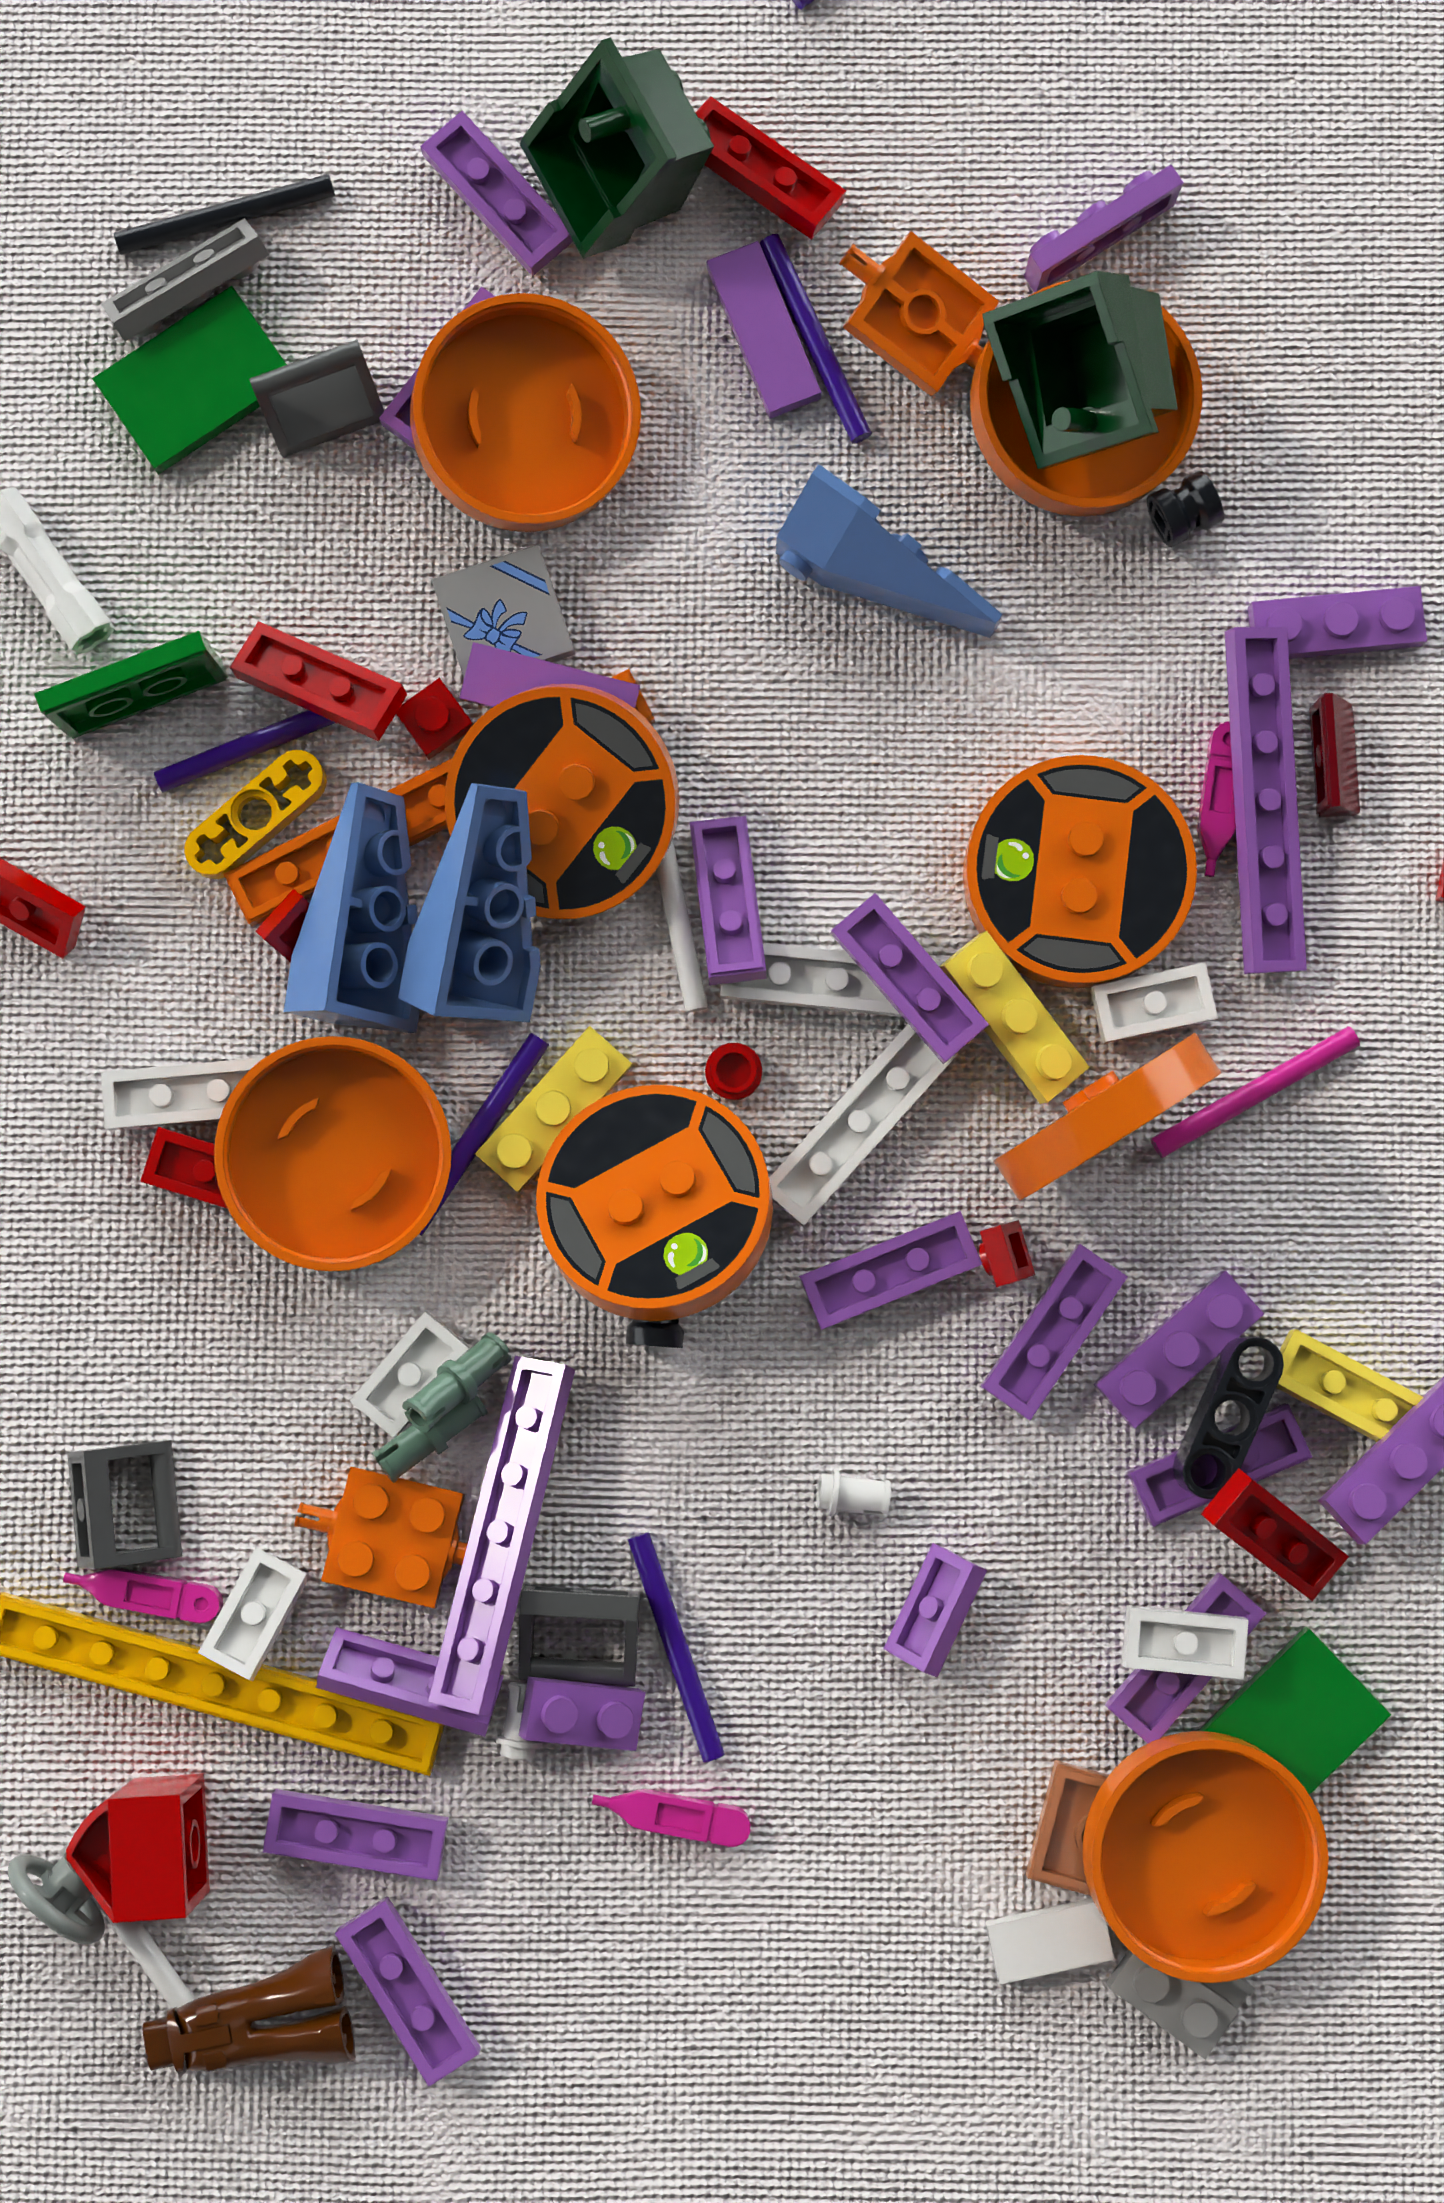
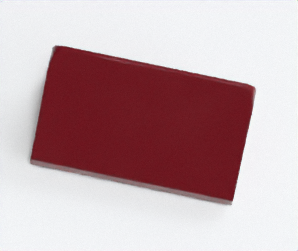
M1324 693L1309 709L1316 814H1319V818L1355 816L1360 813L1353 707L1350 702L1334 693Z

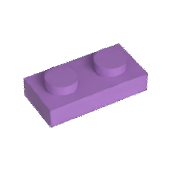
M932 1543L883 1649L918 1670L938 1677L987 1570L942 1546Z
M528 1676L519 1736L527 1741L636 1751L646 1692L632 1687Z

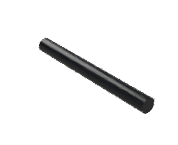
M325 174L114 232V238L120 255L233 225L244 218L247 221L335 197V192L330 175Z

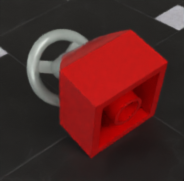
M204 1773L132 1779L97 1806L83 1820L74 1833L66 1853L55 1865L35 1855L21 1854L14 1857L8 1866V1877L15 1893L23 1904L46 1926L59 1935L80 1944L96 1943L102 1938L105 1931L103 1916L96 1903L90 1897L91 1895H93L113 1923L187 1918L210 1892ZM27 1873L41 1878L43 1885L33 1884Z

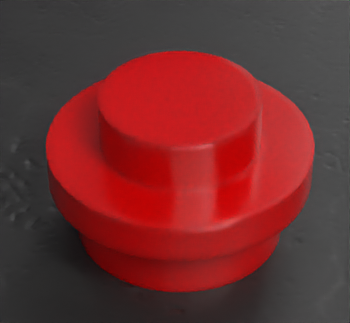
M727 1043L719 1046L711 1053L705 1067V1075L709 1087L719 1097L727 1100H741L750 1096L758 1088L762 1079V1064L758 1055L750 1047L741 1043Z

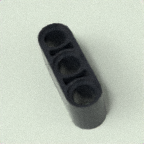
M1251 1336L1238 1337L1227 1343L1222 1350L1174 1459V1478L1179 1486L1187 1492L1201 1498L1213 1499L1238 1468L1241 1469L1283 1372L1284 1362L1282 1353L1270 1340ZM1254 1346L1263 1355L1264 1367L1259 1376L1254 1379H1247L1239 1369V1358L1244 1350ZM1232 1400L1240 1409V1422L1234 1430L1223 1433L1215 1423V1413L1220 1404ZM1209 1454L1214 1458L1217 1465L1216 1477L1205 1486H1197L1191 1477L1192 1464L1201 1455Z

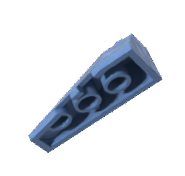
M821 465L816 467L776 538V554L781 557L779 563L788 573L801 581H806L810 577L821 586L991 638L997 630L1003 615L951 570L944 567H938L936 571L931 569L927 565V556L920 549L922 546L908 533L903 534V536L890 534L876 519L881 512L878 507Z
M359 782L351 783L292 953L283 1012L333 1024L404 1033L417 1032L420 1009L398 999L408 942L412 934L411 924H416L418 919L416 904L409 905L405 875L411 867V856L404 797Z
M471 783L408 942L398 999L433 1016L530 1022L541 965L539 948L533 946L531 917L537 915L535 897L529 895L526 866L532 860L526 791Z

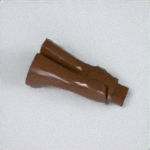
M335 1945L316 1951L288 1969L246 1986L200 1997L179 2008L169 2009L167 2011V2018L144 2022L142 2031L150 2070L174 2066L176 2072L180 2074L185 2073L187 2070L217 2071L276 2061H308L325 2064L355 2061L354 2031L347 2005L286 2023L259 2025L255 2023V2021L340 2005L345 1995L341 1961Z

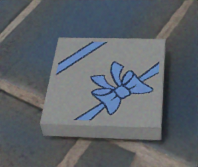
M539 544L431 579L463 677H465L473 642L549 662H555L576 655Z

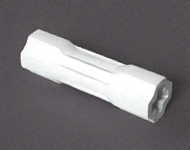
M11 487L0 490V549L9 557L46 610L47 617L69 648L76 655L91 651L99 643L109 638L115 629L114 625L92 594L80 583L45 533L42 523L17 489Z

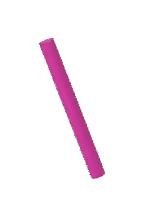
M1347 1026L1152 1137L1150 1140L1154 1149L1161 1158L1166 1157L1359 1047L1360 1041L1358 1036L1350 1026Z

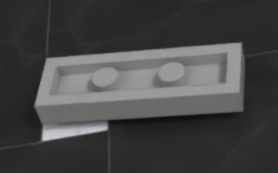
M244 218L101 303L124 342L132 337H144L156 331L161 326L165 317L180 308L189 309L203 303L210 296L212 289L227 280H239L250 275L258 267L259 261L269 256L258 234Z

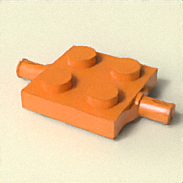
M912 231L904 237L893 255L880 265L853 243L839 262V265L845 267L864 282L865 286L862 290L860 303L843 328L930 396L936 394L952 370L964 362L975 370L979 356L984 348L979 344L984 327L982 314L994 310L1000 301Z
M352 1466L350 1467L343 1497L334 1508V1511L301 1502L297 1512L318 1517L319 1521L300 1516L295 1518V1527L328 1533L329 1551L321 1578L322 1582L434 1609L437 1608L444 1578L453 1567V1564L462 1566L468 1544L459 1541L458 1520L465 1497L464 1493L398 1478L393 1483L385 1474Z

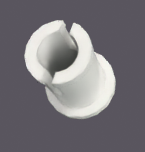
M832 1469L831 1474H820L816 1494V1508L826 1509L829 1516H834L836 1511L876 1515L880 1518L887 1517L891 1499V1482L889 1480L877 1481L840 1476V1470Z
M511 1682L508 1685L509 1695L504 1732L498 1735L496 1740L498 1744H501L500 1755L507 1758L534 1760L536 1749H541L543 1746V1742L527 1741L519 1736L527 1683Z

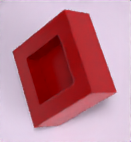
M440 677L404 702L396 713L398 719L428 760L464 736L473 726V722Z
M295 889L284 898L255 931L290 963L310 904Z
M1019 1220L980 1231L983 1241L979 1246L980 1259L986 1273L989 1276H993L996 1287L1035 1275Z

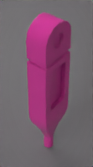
M1224 722L1214 730L1208 745V760L1205 766L1197 822L1198 838L1201 841L1207 859L1204 874L1206 877H1214L1216 861L1231 840L1236 828L1230 722Z
M124 1568L106 1569L83 1576L65 1573L63 1583L79 1585L104 1605L173 1619L180 1618V1620L206 1623L216 1618L223 1607L221 1592L214 1586Z
M638 1789L611 1798L593 1795L592 1805L607 1807L629 1825L644 1831L702 1842L711 1841L712 1844L728 1847H737L743 1844L751 1832L748 1814L742 1808L734 1805L714 1804L713 1801L650 1789Z

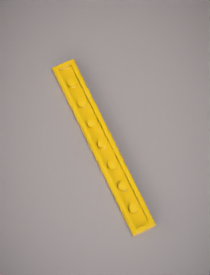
M6 1592L0 1593V1656L427 1776H430L433 1771L445 1727L443 1724L316 1688L317 1679L264 1664L260 1667L255 1679L250 1681L199 1654L200 1646Z

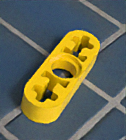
M291 750L278 757L189 834L184 847L185 857L189 865L206 878L221 879L224 878V873L247 861L322 796L326 788L327 776L317 758L304 750ZM295 765L302 771L308 767L313 768L307 775L311 782L307 789L302 790L299 786L295 785L282 795L291 803L284 810L278 800L265 789L273 783L279 792L291 782V777L287 772ZM252 800L266 801L271 807L272 814L269 823L258 830L247 829L241 822V811ZM228 820L232 827L247 840L241 847L234 838L226 842L220 849L225 858L218 864H215L210 859L203 863L200 861L206 854L201 847L206 840L210 839L213 843L218 844L230 835L222 827Z

